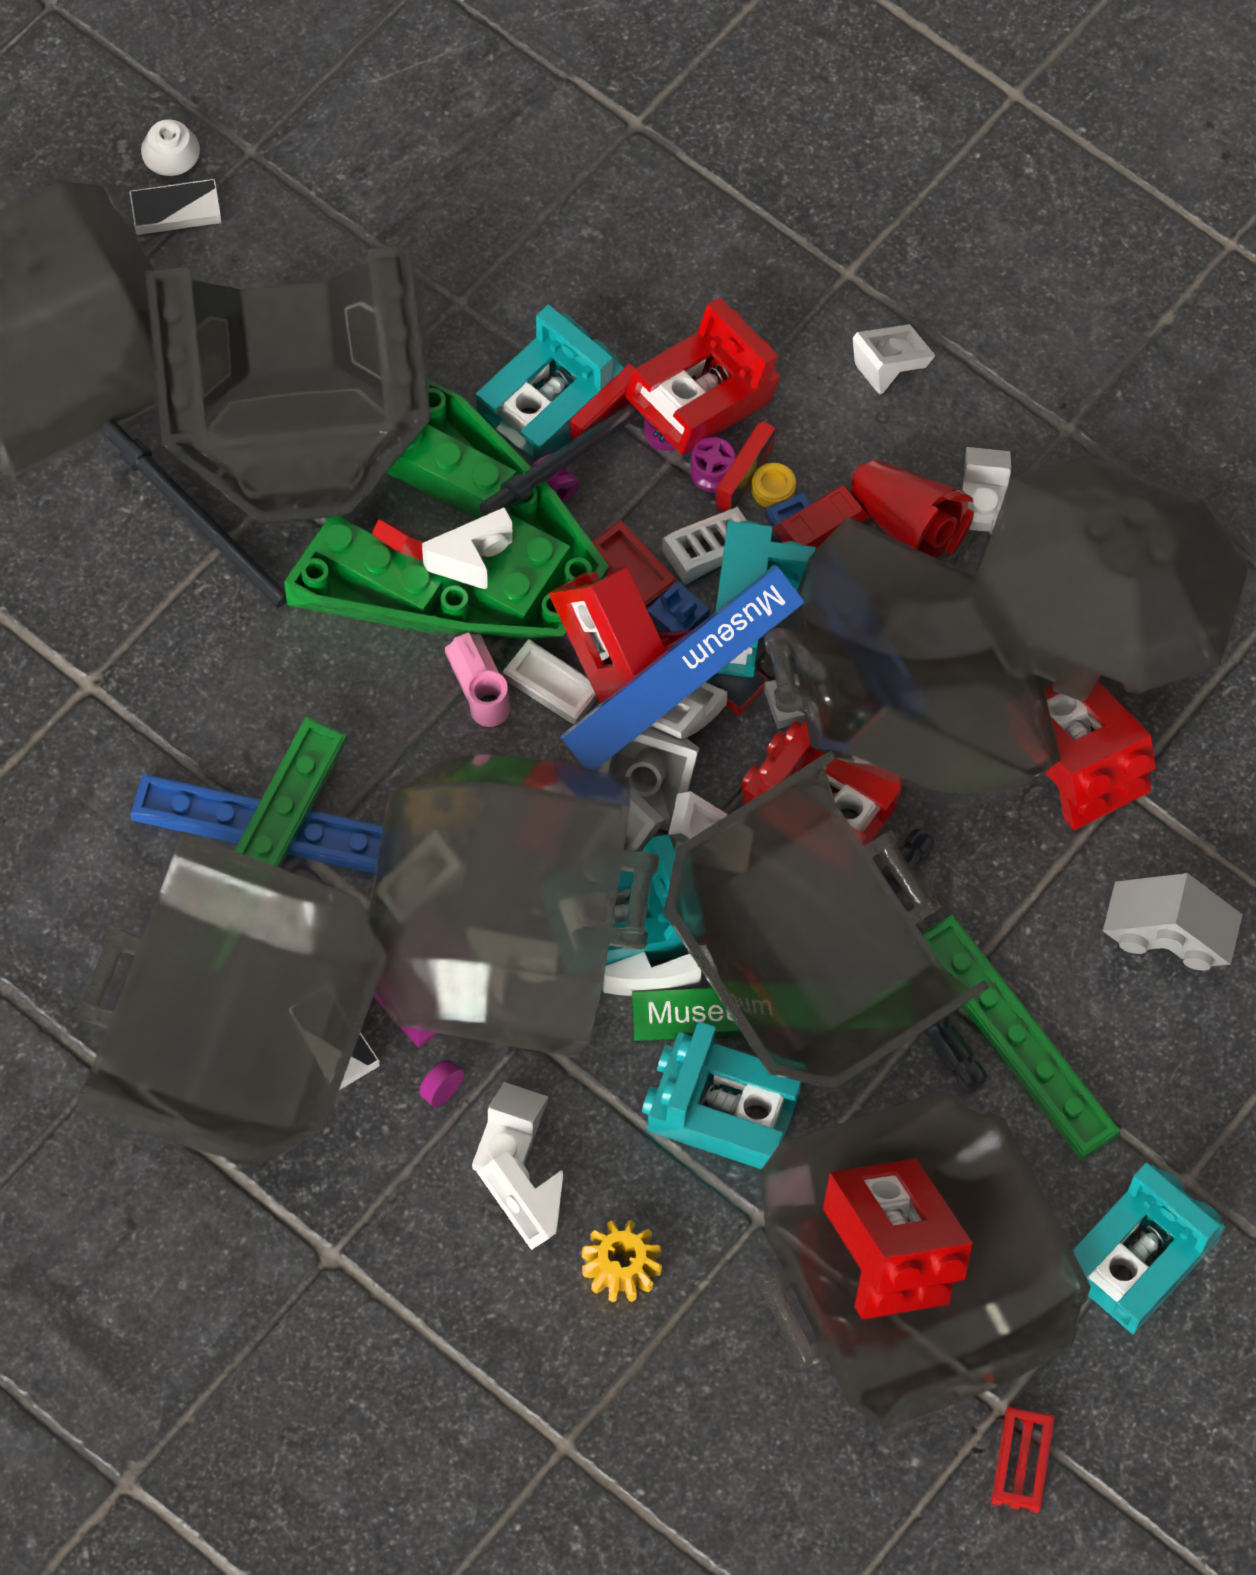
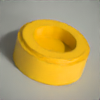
M764 464L753 474L752 496L758 504L768 508L794 497L796 479L793 472L783 464Z

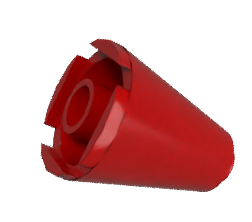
M872 460L861 464L852 475L851 493L910 563L923 571L935 569L940 565L935 559L944 551L952 555L967 535L974 517V512L968 508V502L974 503V501L963 490L880 460Z

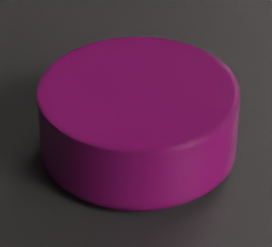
M451 1060L439 1062L428 1072L422 1081L420 1096L433 1107L443 1105L460 1087L464 1079V1071Z

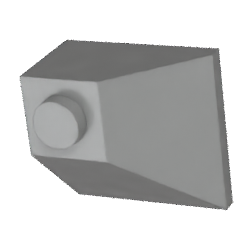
M650 726L600 766L590 808L610 813L624 792L634 790L665 820L659 829L669 831L677 794L689 791L700 748L687 738L679 739Z

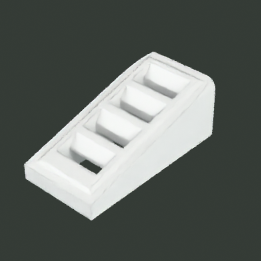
M738 507L679 529L662 538V552L684 585L722 566L724 546L721 547L713 534L719 531L725 540L728 521H747ZM705 539L712 551L706 553L699 541ZM690 546L697 555V557L692 559L685 550Z

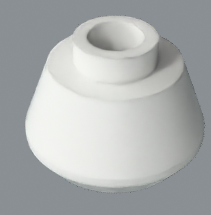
M169 119L157 122L151 127L142 143L141 154L144 163L153 172L165 176H175L185 173L195 165L199 158L200 147L196 136L184 124Z

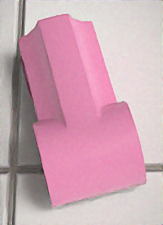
M468 632L455 637L453 642L445 647V654L468 700L471 716L475 722L482 726H498L505 722L510 714L511 707L507 681L498 672L481 634H471ZM494 695L498 697L496 700L491 702H483L480 700L484 696Z

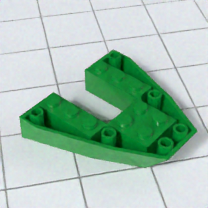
M426 378L431 420L387 473L477 520L483 517L479 508L480 504L498 492L504 481L515 474L523 475L531 469V466L462 396ZM544 481L532 490V495L517 506L509 505L505 508L512 521V543L508 544L502 552L494 556H481L487 569L488 588L486 589L426 570L422 560L395 550L375 538L373 534L341 517H331L326 520L284 581L287 606L425 633L463 635L469 632L487 637L531 639L560 637L566 633L548 593L583 573L597 572L601 580L609 566L556 492Z

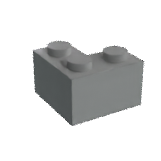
M1188 873L1116 881L1103 932L1117 941L1121 949L1129 953L1143 954L1150 949L1165 948L1183 959V963L1187 967L1205 971L1209 970L1211 966L1231 964L1243 914Z

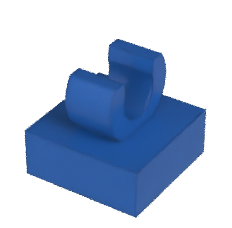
M679 581L675 582L647 609L653 623L664 633L695 629L710 615V608Z

